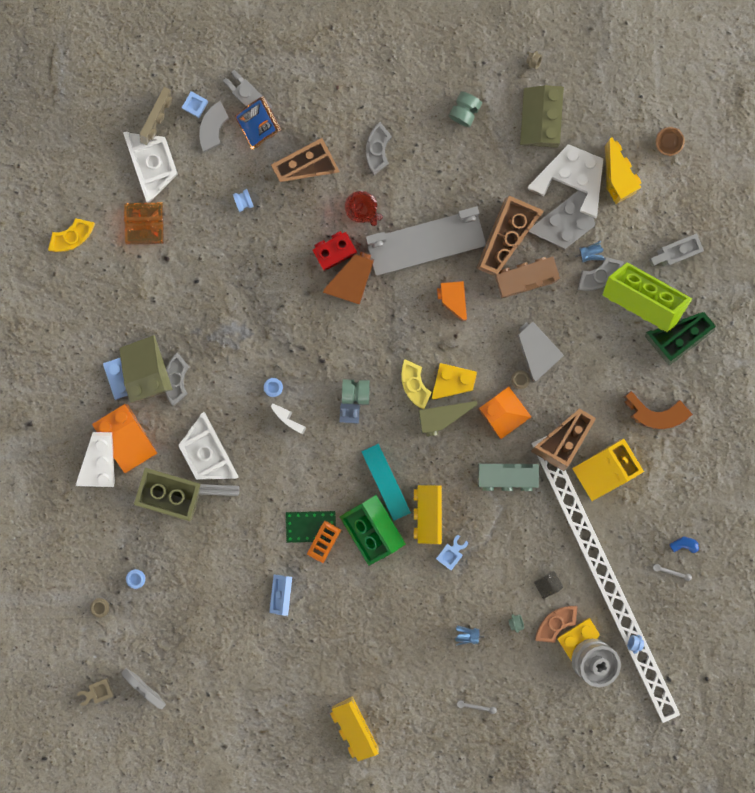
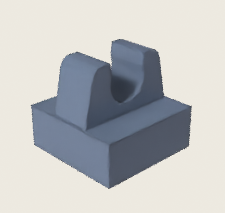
M341 403L339 422L359 424L360 405Z

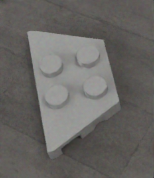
M578 190L537 222L528 233L553 243L564 250L595 226L593 217L580 212L587 193Z

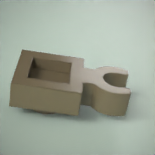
M108 678L88 685L90 691L81 690L77 693V696L83 694L87 698L86 701L80 703L81 706L87 705L91 699H94L96 704L114 696Z

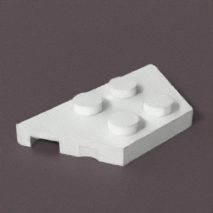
M123 132L146 202L149 203L178 175L165 137L155 136L153 140L149 141L148 145L140 143L139 134Z
M201 413L198 420L188 431V434L178 445L196 479L238 478L239 476L206 413Z

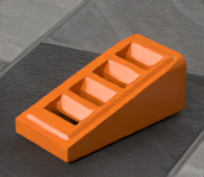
M324 521L307 555L324 563L342 529ZM328 529L334 532L335 534L334 536H331L330 534L324 532V530ZM323 535L331 539L330 543L321 539V536ZM318 541L328 546L327 549L325 550L324 548L318 546ZM314 548L323 552V557L313 552Z

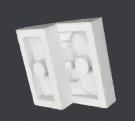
M272 403L271 408L285 424L301 434L304 433L306 427L289 420L292 412Z

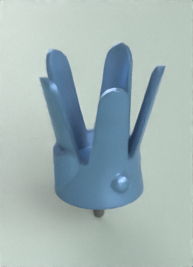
M601 241L588 247L579 248L580 255L575 257L581 256L582 263L589 260H605L602 255H595L603 252V248L599 244Z
M458 625L456 627L457 631L467 633L457 635L455 641L462 643H458L456 646L467 643L478 644L479 638H484V636H479V629H469Z

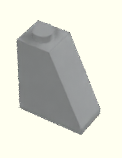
M526 322L518 329L521 333L517 337L533 382H536L564 355L534 322L530 325Z

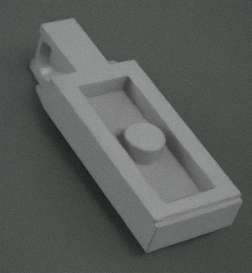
M694 234L662 247L657 251L658 256L649 259L651 266L662 263L663 267L699 254L704 249L698 235Z

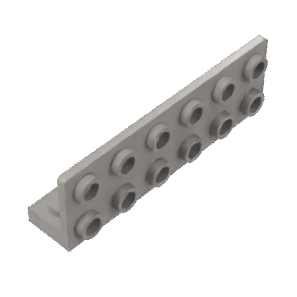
M478 206L459 211L456 215L386 234L381 232L366 236L371 258L375 259L373 267L376 276L485 247L486 242L478 217Z

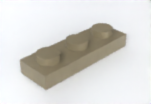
M163 87L139 134L140 143L148 145L149 141L154 139L157 132L156 127L162 123L165 116L164 111L166 108L169 109L173 100L170 89Z

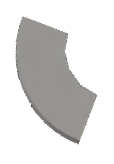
M221 101L214 104L207 111L201 122L199 138L203 152L221 144L219 139L220 129L229 120Z
M381 122L373 128L366 144V160L373 175H376L389 164L385 156V148L392 136Z
M605 257L602 265L597 269L582 271L577 290L593 291L604 287L608 277L622 267L624 261Z
M178 353L170 359L166 367L173 390L165 393L172 406H175L188 394L184 388V377L190 366Z
M127 668L122 671V676L145 699L161 710L165 707L166 704L159 694L147 686L137 674Z

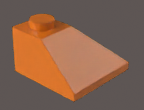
M509 386L478 408L500 440L531 418V415Z

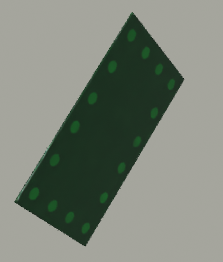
M335 511L286 512V543L313 542L324 521L336 526ZM328 529L324 530V532L330 534L331 536H334L335 534L334 532ZM323 535L321 536V539L327 542L331 541V539Z

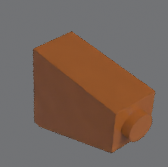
M365 252L356 253L324 288L323 293L360 304L375 259L371 258V254Z

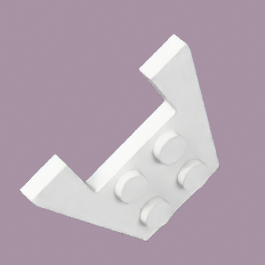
M568 144L528 186V190L544 197L552 179L587 193L580 212L597 218L603 158Z

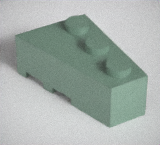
M478 464V487H482V491H494V487H502V491H513V487H521V491H532V488H539V464Z

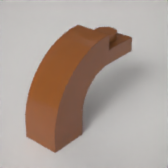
M632 391L623 396L626 400L624 401L626 406L630 410H635L630 417L647 428H672L682 424L693 415L681 400H677L663 412H654L646 408Z

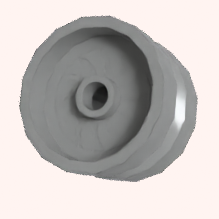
M587 639L578 644L571 658L575 673L589 685L598 688L614 682L621 668L617 652L599 639Z

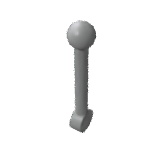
M659 564L653 565V570L656 572H666L685 578L686 581L692 579L691 574L685 575L663 568Z
M462 700L457 702L459 708L468 707L488 711L491 714L497 712L496 707L488 708L468 704Z

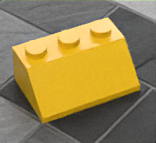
M417 485V489H414V501H417V508H414V520H417V528H414V539H417L419 544H442V486Z
M353 696L332 706L333 712L330 715L334 723H339L341 727L339 733L344 741H348L350 745L348 751L351 757H356L357 761H361L378 755L379 747Z

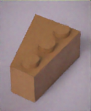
M322 138L271 164L279 182L340 172Z
M579 408L545 439L538 443L531 452L565 471L596 418Z

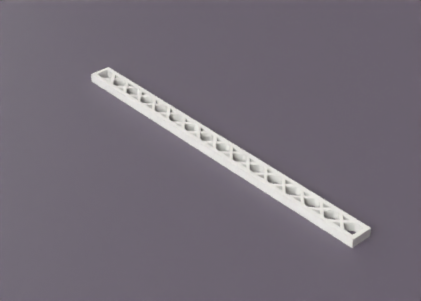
M546 437L531 443L533 448ZM537 456L626 647L631 633L640 635L642 640H644L642 652L648 655L645 663L637 660L638 653L634 654L633 651H628L662 723L679 716L680 713L566 470L562 471L556 468L555 472L547 468L548 462ZM557 476L565 479L564 489L556 487L555 481ZM565 494L573 496L572 507L564 504ZM574 511L582 515L580 524L573 522L571 519ZM582 528L590 532L588 542L582 540L579 536ZM590 545L596 547L599 551L596 559L588 555ZM598 563L605 565L607 568L604 576L596 572ZM606 581L613 582L615 585L612 594L604 589ZM615 598L623 602L621 611L614 609L612 606ZM623 616L631 619L629 629L621 625ZM648 668L656 672L653 681L645 677ZM656 686L664 689L662 698L654 696L653 693ZM664 703L671 705L674 712L664 716L662 713Z

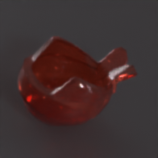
M356 191L347 197L344 208L347 216L352 221L357 223L370 222L372 226H376L377 220L381 221L383 219V215L376 213L378 208L377 200L370 193Z

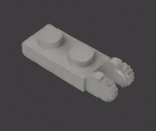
M235 70L231 74L241 83L237 88L229 79L225 78L223 80L224 84L232 91V94L246 108L259 100L262 102L266 112L272 108V105Z

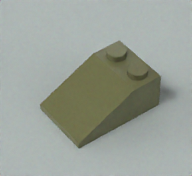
M155 335L119 348L124 385L130 403L140 402L173 390Z
M477 401L419 410L422 434L426 433V437L438 435V431L443 430L477 405Z

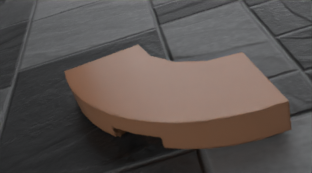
M577 606L561 607L548 614L537 629L535 641L555 643L556 636L562 629L576 625Z

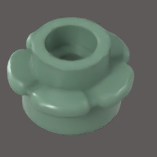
M512 614V619H509L510 628L512 631L515 630L519 633L520 630L524 629L522 617L520 614L516 616Z

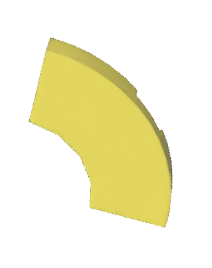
M404 360L401 379L405 393L416 406L425 409L432 392L426 389L422 383V367Z

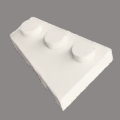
M93 432L76 486L114 487L112 433Z

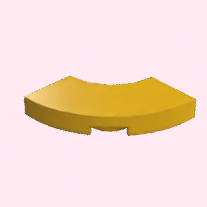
M75 218L73 224L67 230L52 232L48 251L66 252L75 249L90 236L95 223Z

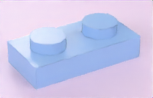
M121 358L103 363L114 399L117 400L128 396L124 385Z
M274 574L269 613L288 616L292 577Z

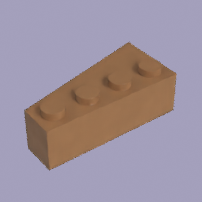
M511 196L504 198L476 269L493 276L497 275L544 211Z

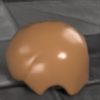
M663 128L657 134L656 147L663 155H677L683 150L685 137L677 128Z

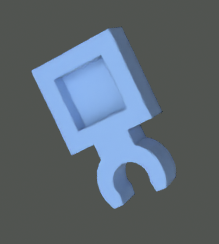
M459 535L454 537L453 546L451 547L449 544H446L436 558L450 570L454 568L463 556L459 553V550L466 548L468 545L467 541L463 545H458Z

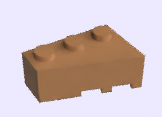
M543 257L531 264H528V262L519 264L513 270L509 268L502 269L495 276L501 299L556 283L560 276L554 257L547 259Z

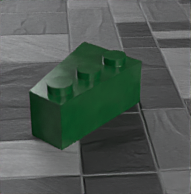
M701 312L681 319L668 332L659 328L647 331L645 338L670 366L714 332L716 325L705 312Z

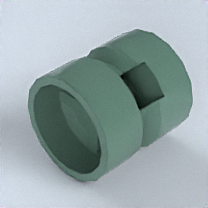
M460 92L456 100L457 106H453L448 116L458 124L470 127L475 118L473 114L478 113L482 102L469 93Z
M343 379L342 404L357 402L358 405H369L370 380H359L355 383L354 380Z

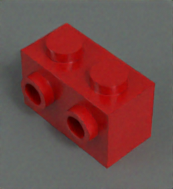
M339 231L332 235V239L326 243L323 240L314 245L315 248L312 251L323 272L353 257L357 253L347 232L342 233Z

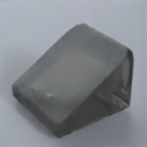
M554 571L534 582L543 599L559 592L563 588Z

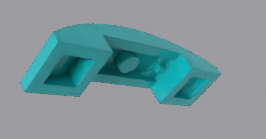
M379 443L361 451L393 520L395 521L410 514L411 511Z

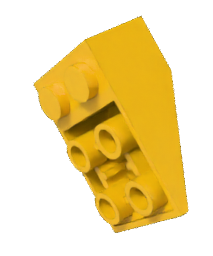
M612 137L605 145L606 188L615 204H618L637 193L641 188V180L637 174H633L630 169L632 165L629 159L623 157L621 145L617 140L614 141Z
M625 439L618 440L572 468L591 501L644 472Z

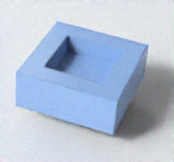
M191 91L182 109L199 118L208 100Z

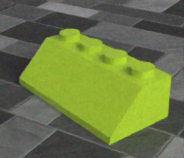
M628 262L608 277L602 294L611 302L617 303L627 311L638 315L643 320L654 324L666 332L678 323L692 300L691 297Z

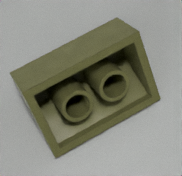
M543 85L524 88L520 145L559 147L564 87Z
M145 468L134 505L192 521L201 484Z

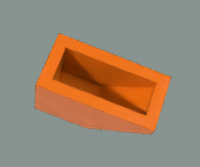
M464 281L441 283L440 288H437L438 300L441 299L442 305L461 321H466Z

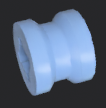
M247 189L243 190V193L233 194L239 212L243 211L246 207H254Z

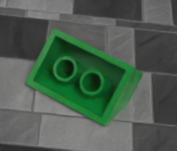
M377 495L340 516L341 521L368 566L406 545Z

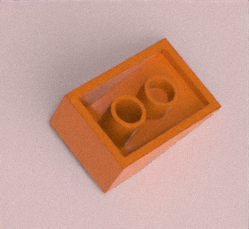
M127 404L122 405L92 424L96 432L112 433L113 458L124 473L129 472L158 454Z

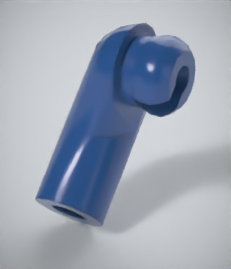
M681 537L669 544L673 552L681 548H686L691 553H696L699 550L698 542L688 537Z

